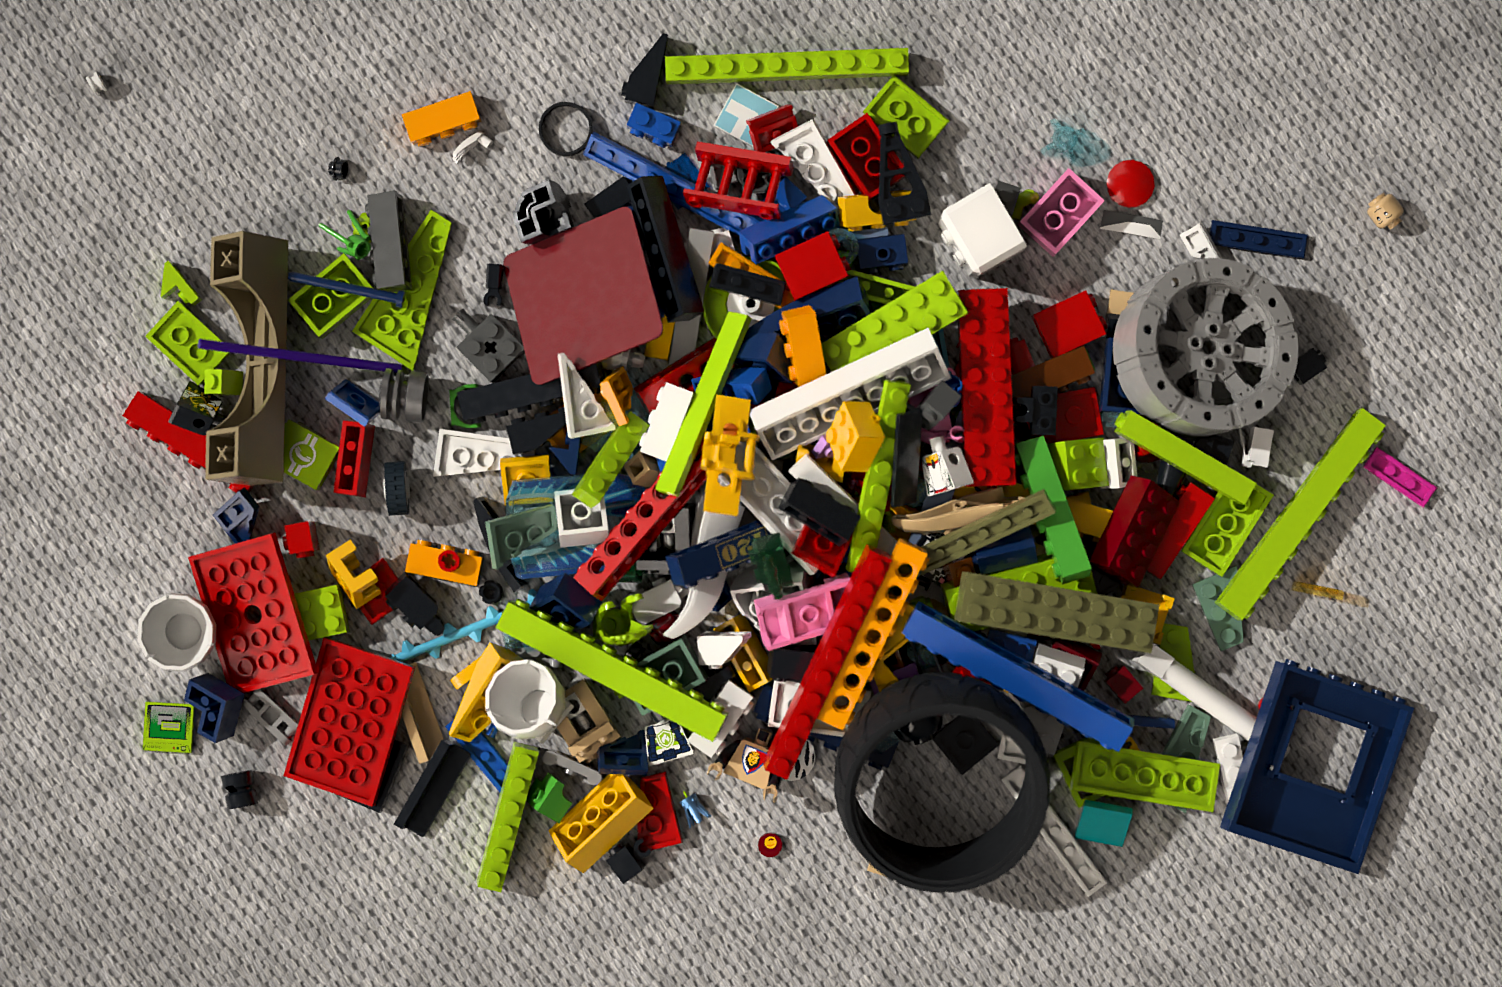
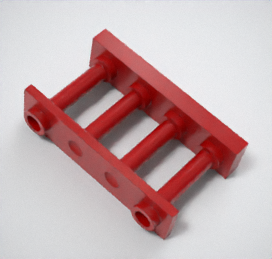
M697 141L695 152L698 161L702 163L694 190L685 188L683 190L686 204L695 208L703 206L756 215L765 220L781 218L779 205L774 204L781 177L784 175L792 177L794 167L791 157ZM713 164L725 166L718 194L704 192L710 167ZM736 168L748 170L741 198L727 196L733 172ZM760 172L772 174L765 202L751 200L757 174Z

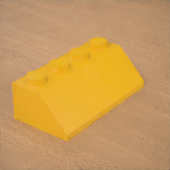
M609 774L563 817L560 823H556L549 830V833L566 863L584 874L653 810V807L644 792L628 775Z

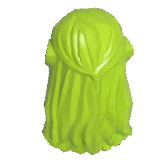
M640 593L628 595L621 600V609L614 608L615 605L612 601L603 603L593 620V637L607 645L625 646L635 643L641 637L650 633L653 624L643 625L635 621L631 613L632 603L644 599L643 595Z

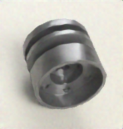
M386 368L379 389L378 401L381 418L388 419L392 409L393 420H398L401 410H405L406 421L423 423L429 390L428 373L411 371L408 381H404L403 370H398L394 380L393 369Z

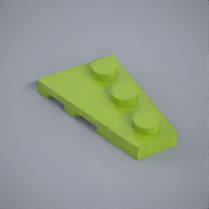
M1164 623L1162 629L1164 634L1159 648L1195 673L1188 627ZM1153 677L1151 695L1192 702L1161 679Z

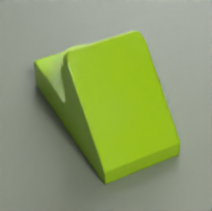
M168 260L164 263L161 298L166 299L179 288L180 291L177 294L184 303L188 304L190 302L196 306L202 301V298L177 267Z

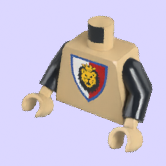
M759 728L754 740L748 737L743 738V740H735L724 748L715 763L709 766L707 775L711 770H716L718 774L715 780H719L723 772L764 789V800L766 795L774 794L773 802H776L778 800L777 790L780 787L782 777L765 771L763 760L770 748L768 743L772 733Z

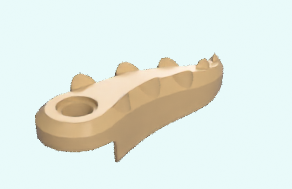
M998 486L957 498L923 512L905 515L896 514L891 517V521L896 528L903 532L921 533L923 535L943 533L947 535L1024 497H1006L1003 487Z

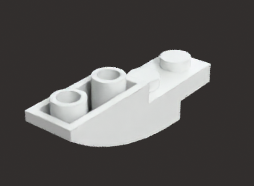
M1237 733L1213 739L1217 756L1216 762L1220 764L1219 774L1227 804L1243 760Z

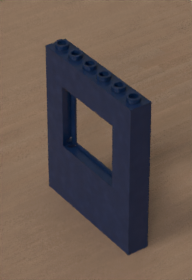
M1285 659L1284 663L1276 661L1220 828L1359 874L1414 708L1407 706V700L1393 696L1392 700L1385 698L1386 693L1375 689H1371V692L1364 691V685L1350 681L1349 685L1343 684V678L1332 674H1329L1328 678L1320 676L1321 671L1309 666H1307L1306 670L1300 669V663ZM1300 708L1366 731L1345 794L1279 772Z

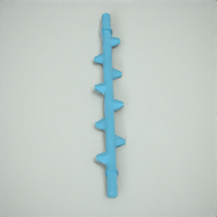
M534 589L529 590L526 602L530 605L537 591ZM492 606L487 607L486 618L460 629H456L450 623H446L442 636L418 646H414L405 640L402 644V652L396 655L392 654L388 658L404 662L427 652L436 659L439 658L441 646L463 637L469 636L475 642L481 641L482 630L498 624L503 611L499 612Z

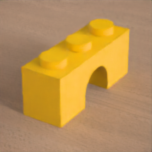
M912 190L890 191V194L893 197L910 194ZM860 194L838 197L840 226L848 228V231L863 230L862 226L871 225V229L886 227L882 223L880 210L873 212L870 209L868 196ZM916 219L894 223V226L909 225V221Z

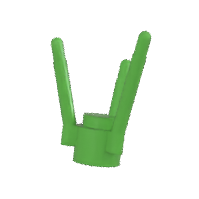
M348 210L347 214L360 235H351L345 238L323 223L319 224L320 228L346 244L347 249L339 246L337 247L338 251L353 256L357 260L369 254L371 250L369 243L371 237L364 232L351 210Z

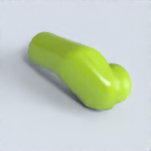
M1026 189L1021 192L1011 219L1020 220L1023 207L1029 204H1036L1039 201V194L1032 189Z

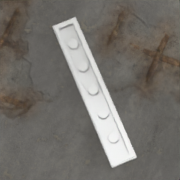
M807 453L789 469V473L795 479L809 480L815 488L821 492L831 494L834 500L842 505L850 506L857 514L859 503ZM881 526L877 548L889 553L891 556L898 541Z
M1021 765L1001 779L1016 800L1025 777V771ZM1049 804L1040 833L1089 897L1107 884V881Z

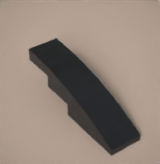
M483 496L474 499L473 504L480 530L489 550L485 521L500 517ZM511 559L503 563L504 566L499 568L500 573L513 592L520 591L528 585L522 576L516 577Z

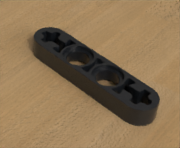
M729 664L709 676L705 682L692 688V690L705 695L736 676L737 673L732 664ZM654 711L650 712L655 723L666 718Z

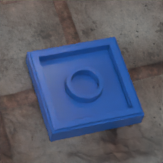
M347 379L333 388L325 397V400L364 427L380 414L379 401Z

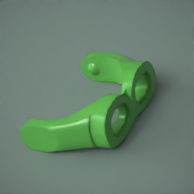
M478 384L462 385L449 390L452 426L481 428V424L463 423L454 411V401L457 397V392L469 388L479 387Z

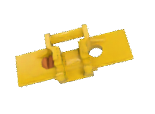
M716 395L712 432H705L701 469L707 471L704 512L737 517L742 479L755 480V474H753L756 442L759 441L760 436L747 433L751 400ZM747 441L744 470L738 471L737 463H734L736 446L739 445V442ZM725 473L730 477V484L728 486H721L719 484V474Z

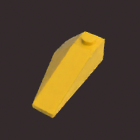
M491 642L488 644L475 666L449 731L451 737L470 743L491 723L486 710V690L494 674L508 663L524 659L508 648Z

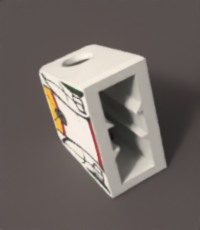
M943 436L929 440L933 454L924 456L921 459L928 497L974 483L959 447L947 449Z

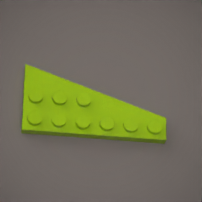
M430 210L408 244L412 289L405 291L403 308L396 307V303L372 299L352 332L412 371H414L452 226L450 221L433 210Z

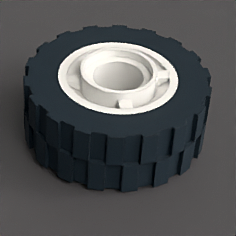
M405 461L385 462L383 486L388 515L409 514L410 486Z

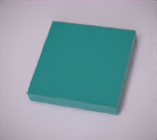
M1084 800L1075 830V838L1123 847L1133 815V808Z

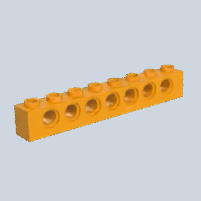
M899 537L891 554L892 562L817 719L841 730L844 729L846 724L850 725L855 716L854 706L856 702L859 704L862 702L866 690L863 689L866 681H872L876 672L874 665L877 659L881 660L886 652L887 646L884 644L887 638H892L896 631L897 624H895L898 615L902 616L907 608L908 602L905 600L909 593H914L919 580L916 577L919 571L924 572L929 562V558L926 557V549ZM904 563L910 564L912 566L911 572L901 574L898 571L900 565ZM891 586H899L902 590L898 596H890L888 589ZM881 608H888L891 614L887 618H880L877 612ZM871 630H877L880 632V637L877 640H870L867 638V633ZM860 652H866L870 655V658L866 662H859L856 656ZM850 674H856L859 677L858 682L855 684H849L845 679ZM839 696H845L849 699L848 703L844 706L837 705L835 700Z

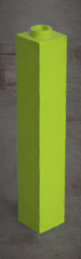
M1131 410L1125 411V413L1121 412L1114 423L1117 426L1114 432L1238 504H1245L1257 484Z

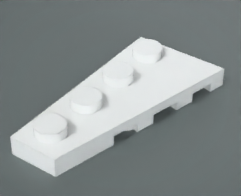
M814 118L771 140V144L776 149L778 148L784 156L792 158L793 165L800 171L802 177L818 190L817 193L820 196L823 195L837 207L838 215V197L857 195Z
M439 429L433 477L501 470L500 458L534 456L535 450L513 455L509 438Z

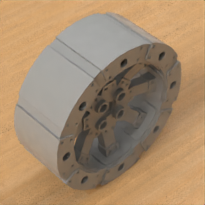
M1203 258L1196 262L1184 263L1152 278L1130 297L1125 310L1121 311L1116 324L1113 339L1114 365L1117 367L1119 383L1126 397L1145 419L1151 420L1157 426L1175 435L1194 438L1209 437L1254 423L1271 412L1285 396L1283 394L1284 391L1291 385L1298 361L1297 332H1294L1292 324L1294 319L1286 301L1267 278L1253 272L1254 269L1233 260ZM1171 280L1176 283L1174 287L1171 285ZM1195 286H1207V299L1201 317L1198 313H1194L1188 301L1189 296L1186 291ZM1229 292L1234 295L1238 294L1241 297L1240 299L1248 306L1233 320L1223 323L1221 311L1224 298L1227 297ZM1168 306L1170 309H1173L1182 331L1172 332L1160 326L1163 312ZM1257 323H1260L1262 331H1265L1266 334L1265 347L1243 346L1244 344L1235 342L1242 331ZM1144 328L1146 330L1151 329V334H1146ZM1203 343L1209 348L1208 354L1203 351ZM1158 346L1171 348L1176 353L1177 358L1175 362L1168 368L1164 369L1159 359ZM1205 361H1209L1211 364L1210 368L1206 366ZM1233 363H1249L1263 368L1260 382L1255 384L1253 388L1249 384L1246 385L1235 372L1236 368ZM1188 373L1192 375L1194 381V397L1192 399L1183 395L1175 386L1178 383L1177 380ZM1215 379L1218 382L1220 381L1232 394L1230 396L1235 403L1228 406L1214 405V399L1211 396L1212 383ZM1158 381H1162L1165 387L1159 389L1157 387ZM1203 415L1208 417V421L1204 419Z

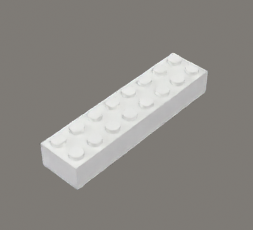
M926 328L751 409L749 414L772 460H775L798 449V445L803 447L820 439L822 435H826L843 401L870 402L874 413H877L884 380L908 382L911 385L908 397L910 398L938 385L942 380L945 382L951 379V376L929 328Z

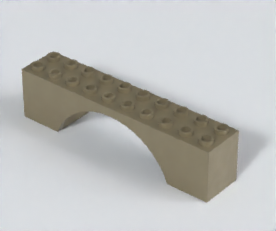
M240 231L211 237L210 286L222 295L233 310L239 322L245 345L287 350L288 240ZM246 355L245 381L237 404L222 423L206 431L205 480L249 486L283 482L286 399L285 359Z

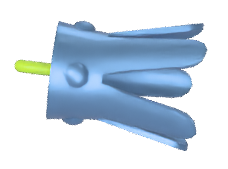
M683 791L686 798L679 803L685 810L689 828H691V824L695 826L694 819L697 823L702 821L699 812L707 818L711 817V814L699 802L696 793L688 797L686 792Z

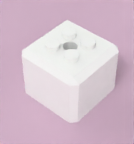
M990 183L944 209L940 216L938 225L942 230L941 237L947 247H952L955 252L953 255L954 260L959 268L963 267L969 277L976 279L1019 255L1027 247Z

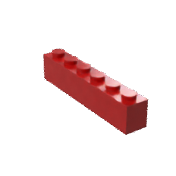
M137 391L122 415L128 419L126 424L136 430H139L140 427L148 432L146 436L157 443L160 441L165 442L169 445L167 449L175 455L180 456L181 453L189 458L187 462L194 467L200 469L203 466L206 468V435H200L169 423L168 421L173 411L143 392ZM229 483L230 486L228 488L237 493L245 487L250 493L254 486Z

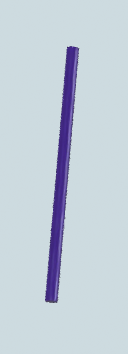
M199 339L198 349L382 372H385L386 368L393 369L394 373L402 370V365L396 363Z

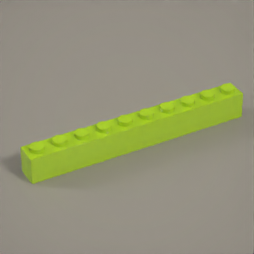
M908 48L665 56L666 84L908 76Z
M1364 408L1355 411L1214 602L1236 620L1248 619L1255 611L1253 605L1258 599L1262 600L1270 590L1268 587L1273 579L1277 580L1283 573L1284 568L1282 566L1286 560L1290 561L1294 558L1299 550L1296 547L1300 541L1307 540L1313 531L1311 527L1314 522H1319L1327 513L1325 508L1330 501L1333 503L1341 494L1339 488L1344 482L1348 483L1356 472L1353 469L1358 463L1362 464L1370 454L1367 450L1373 443L1376 445L1384 435L1382 430L1386 426Z
M521 599L511 600L507 603L496 629L709 741L714 742L729 715V712L725 711L726 707L715 701L709 703L703 699L704 696L701 693L692 689L688 692L681 688L682 684L671 678L667 681L659 676L660 672L651 667L645 669L637 665L638 661L627 655L622 657L616 654L617 650L607 644L601 646L595 643L594 637L586 633L580 635L572 631L573 627L562 621L557 623L551 620L552 616L542 610L536 612L530 609V604Z

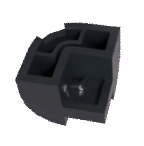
M546 180L520 193L521 197L517 201L515 211H513V218L521 243L533 245L574 227L569 208H571L569 199L561 186L555 181Z

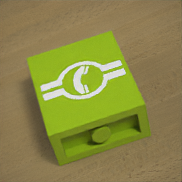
M288 419L284 425V473L319 491L338 458L339 446Z

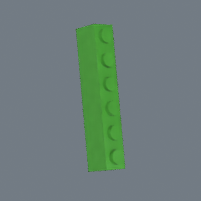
M1044 435L1017 443L1015 445V466H1020L1023 475H1020L1023 488H1028L1030 495L1045 489L1056 509L1055 514L1036 522L1039 533H1044L1046 541H1044L1046 553L1048 556L1052 555L1054 564H1052V569L1055 577H1060L1062 585L1089 577L1092 568Z

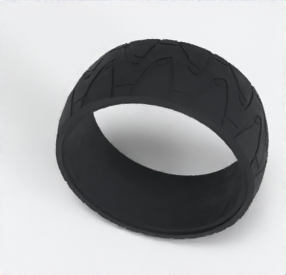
M934 672L914 675L912 678L908 677L897 681L881 690V692H878L864 704L851 721L848 731L846 730L842 738L835 761L834 792L836 806L850 841L866 861L882 875L892 881L895 880L903 886L925 892L951 893L970 890L994 881L996 877L999 878L1007 873L1027 854L1036 841L1043 826L1050 800L1051 788L1048 758L1043 742L1027 714L1009 696L980 679L968 675L963 676L958 673ZM947 714L973 717L995 726L1016 743L1026 759L1025 777L1019 796L1010 811L997 825L970 841L947 847H924L903 842L875 825L863 811L856 798L859 777L868 757L883 739L912 721L924 717Z

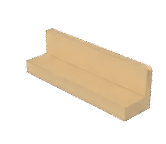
M413 662L409 665L416 668L402 712V718L418 762L421 764L431 759L441 740H444L418 665L416 662Z

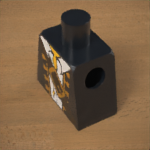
M189 381L168 422L197 434L206 435V431L210 429L211 425L216 427L227 416L218 413L223 403L221 399L213 394H204L202 387Z

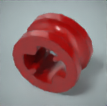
M453 550L443 551L438 557L439 567L446 572L455 571L460 566V556ZM448 554H452L453 560L456 561L454 566L450 565L451 568H447L446 563L443 561L444 556L448 557Z

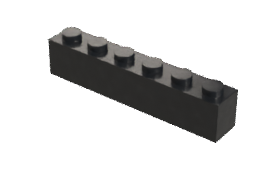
M641 176L626 187L667 321H690L705 311L663 176Z
M601 361L577 371L593 394L601 393L600 383L605 379ZM529 374L457 392L463 421L471 420L472 424L486 421L485 416L494 414L495 418L508 416L509 410L517 409L518 413L532 410L531 405L540 403L541 407L555 404L554 399L563 397L561 377L546 384L537 385L532 381Z

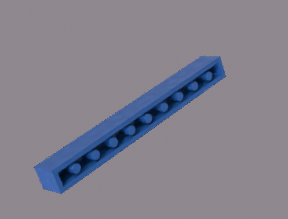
M920 601L917 602L904 624L902 634L909 641L921 643L935 655H943L953 665L957 667L963 666L970 670L973 676L980 679L984 678L992 682L995 688L1012 693L1017 700L1034 705L1039 712L1056 717L1057 721L1062 725H1070L1076 728L1081 735L1096 739L1106 749H1114L1119 752L1134 728V719Z

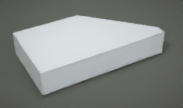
M1202 222L1180 234L1191 256L1200 259L1222 258Z

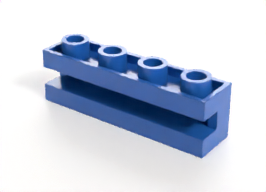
M821 195L782 212L780 219L763 220L740 230L741 251L745 255L750 254L751 260L758 264L820 234L834 231L840 228L837 207Z

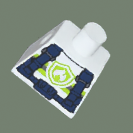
M665 718L658 723L654 721V724L644 727L649 766L694 754L691 744L687 742L688 737L683 727L670 719Z

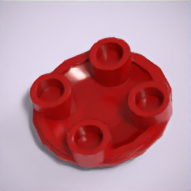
M1124 160L1116 164L1109 172L1106 181L1107 191L1111 200L1127 208L1138 207L1146 203L1152 196L1155 187L1154 176L1150 169L1142 162L1136 160Z

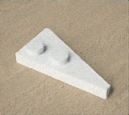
M559 353L558 360L568 437L572 439L616 430L615 425L603 411L604 409L597 402L585 381L580 377L575 366L565 353Z

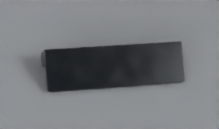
M908 403L906 411L896 415L890 505L894 508L913 504L917 501L923 410Z
M448 739L441 740L394 825L400 829L408 828L417 835L424 837L471 757V753Z

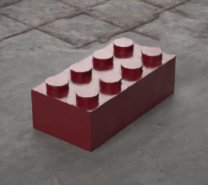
M1131 475L1089 562L1118 583L1139 588L1180 501L1152 480Z

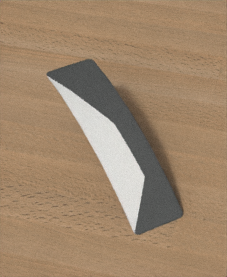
M1104 210L1100 229L1160 239L1163 220Z

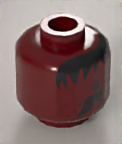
M675 611L669 612L650 622V625L653 624V628L649 635L657 645L660 643L668 645L684 635L682 634L674 639L663 636V633L679 617Z

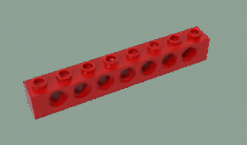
M704 436L696 453V456L701 453V457L698 461H695L694 458L679 497L668 494L663 499L664 493L658 492L655 489L662 473L660 472L655 483L643 492L637 504L626 512L624 519L611 529L606 540L598 545L588 561L578 568L573 578L594 597L603 601L707 480V471L701 469ZM653 509L652 515L647 518V513ZM637 528L636 533L631 536L632 530ZM621 546L620 552L615 555L616 549ZM605 565L603 572L599 574V569Z

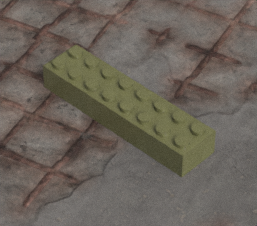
M962 572L954 620L1152 653L1159 605Z

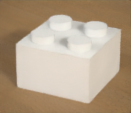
M574 489L554 491L560 548L603 543L609 536L604 496L597 505L590 508L572 495Z

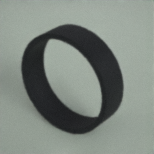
M572 102L553 104L546 109L539 122V135L543 144L549 151L559 156H573L583 151L593 131L587 112L581 106ZM562 106H570L580 110L589 122V134L585 143L571 152L554 150L545 142L542 134V126L546 116L552 110Z

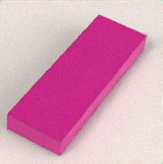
M1378 447L1374 449L1363 465V468L1422 508L1425 507L1437 489L1436 486Z

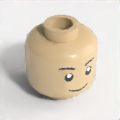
M1383 192L1368 203L1370 207L1367 210V214L1378 228L1382 229L1388 226L1389 229H1392L1402 222L1399 217L1403 214L1404 209L1393 194L1385 195Z

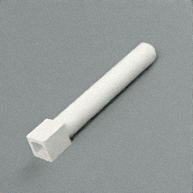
M1154 643L1152 653L1138 651L1132 661L1164 681L1249 741L1257 717L1180 664L1175 658ZM1288 744V747H1287V750H1286V753H1285L1284 758L1288 755V753H1289V751H1290V749H1291V747L1289 746V744Z

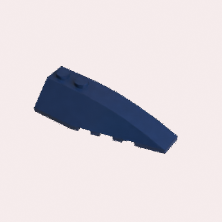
M854 277L813 292L769 314L747 329L742 344L757 333L769 334L772 331L782 335L779 321L783 320L782 311L810 305L816 313L820 341H827L874 311L865 288L858 277ZM786 334L782 335L783 340L787 343Z

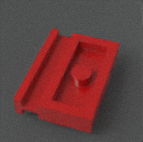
M787 104L746 120V124H748L750 129L749 134L754 151L767 152L775 149L771 144V140L798 127L796 117L793 115L792 105Z

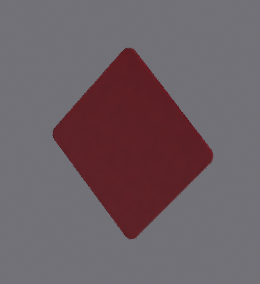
M621 207L573 227L570 230L507 255L503 261L531 379L537 385H543L561 377L558 360L559 353H565L575 366L576 371L655 340L663 333V324L632 210L628 207Z

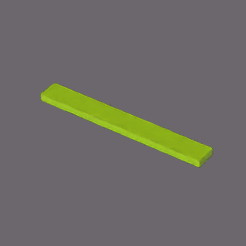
M728 311L655 489L658 492L679 497L715 410L716 395H721L752 320L748 315Z

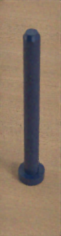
M290 272L288 275V279L292 282L393 302L399 308H403L406 292L401 290L397 294L297 272Z

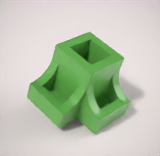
M549 772L542 781L536 778L528 791L526 799L536 811L557 823L561 822L572 805V802L563 795L565 784Z

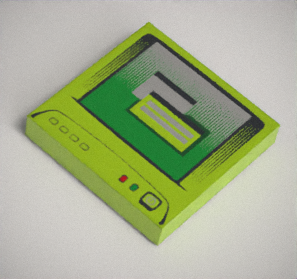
M146 701L142 750L192 753L195 707L184 703Z

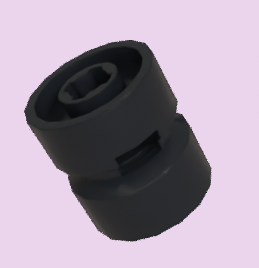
M252 770L221 776L223 789L228 791V794L225 796L227 810L259 803L257 792L255 789H252V785L255 783Z

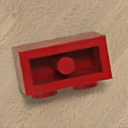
M306 521L284 525L286 536L282 537L284 549L289 550V554H296L297 558L315 556L314 551L320 550L315 522Z

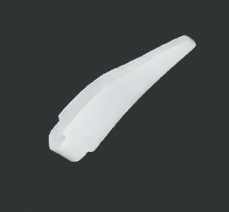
M718 477L719 484L721 486H726V484ZM701 495L692 526L691 546L738 528L745 507L741 506L742 502L739 501L737 517L704 512L705 495ZM725 570L718 572L719 576L709 580L703 578L698 580V585L690 587L685 607L673 625L663 633V636L674 639L688 632L706 618L714 608L722 592L727 575Z

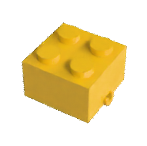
M843 401L831 427L827 431V442L831 446L834 458L841 471L868 472L885 439L879 424L881 418L874 413L870 402Z

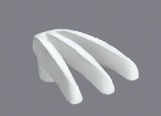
M477 132L464 140L453 152V160L457 164L478 143L488 149L493 141L484 135L485 133Z

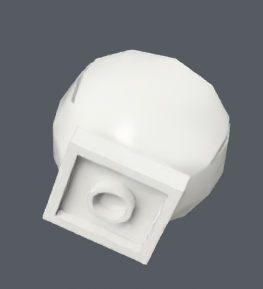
M170 593L154 600L148 605L138 621L137 641L145 657H149V661L163 670L187 671L203 663L215 647L217 624L208 606L192 595Z
M528 659L508 663L494 674L486 690L487 714L496 728L509 736L521 740L535 738L543 744L574 707L565 699V690L550 668Z

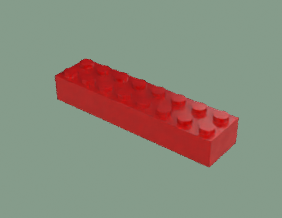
M1008 288L958 290L957 294L969 312L957 319L960 380L962 381L963 456L974 482L964 487L1016 485Z

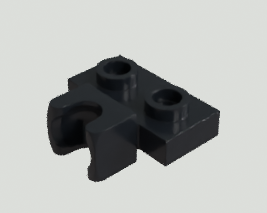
M1032 386L1031 398L1013 397L1012 402L1023 407L1022 414L1013 415V422H1030V435L1056 436L1058 387Z

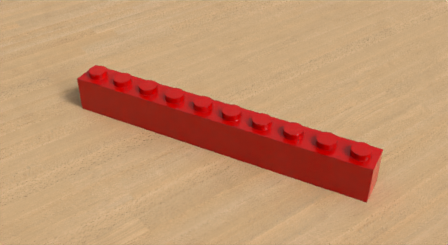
M866 544L763 760L765 771L788 780L890 567L892 558L889 553Z

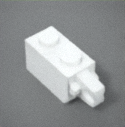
M663 577L652 583L654 588L646 592L641 588L631 593L630 595L640 593L644 597V599L632 603V612L637 622L645 625L680 608L682 598L689 594L690 588L674 585L672 579L667 581Z

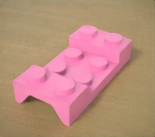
M847 573L823 579L824 584L795 593L781 597L776 593L755 599L754 604L761 638L766 649L770 651L823 635L850 580V576Z

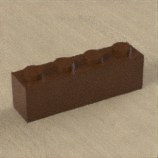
M1082 346L1011 375L1012 398H1031L1032 386L1058 387L1057 394L1068 390V385L1077 381V384L1081 385L1091 381L1090 376L1095 374L1085 347ZM1012 402L1013 412L1023 408L1022 405Z

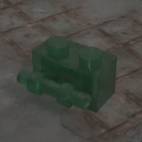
M780 532L751 539L752 550H748L751 564H757L758 569L754 570L757 583H762L764 591L772 593L774 599H781L783 597V587L794 584Z

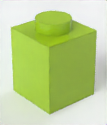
M205 369L204 394L241 395L243 371Z

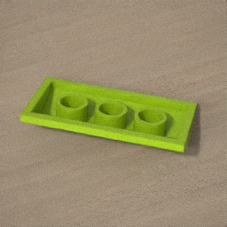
M1256 484L1245 504H1238L1217 492L1214 497L1215 500L1190 535L1181 552L1215 574L1223 577L1274 495Z

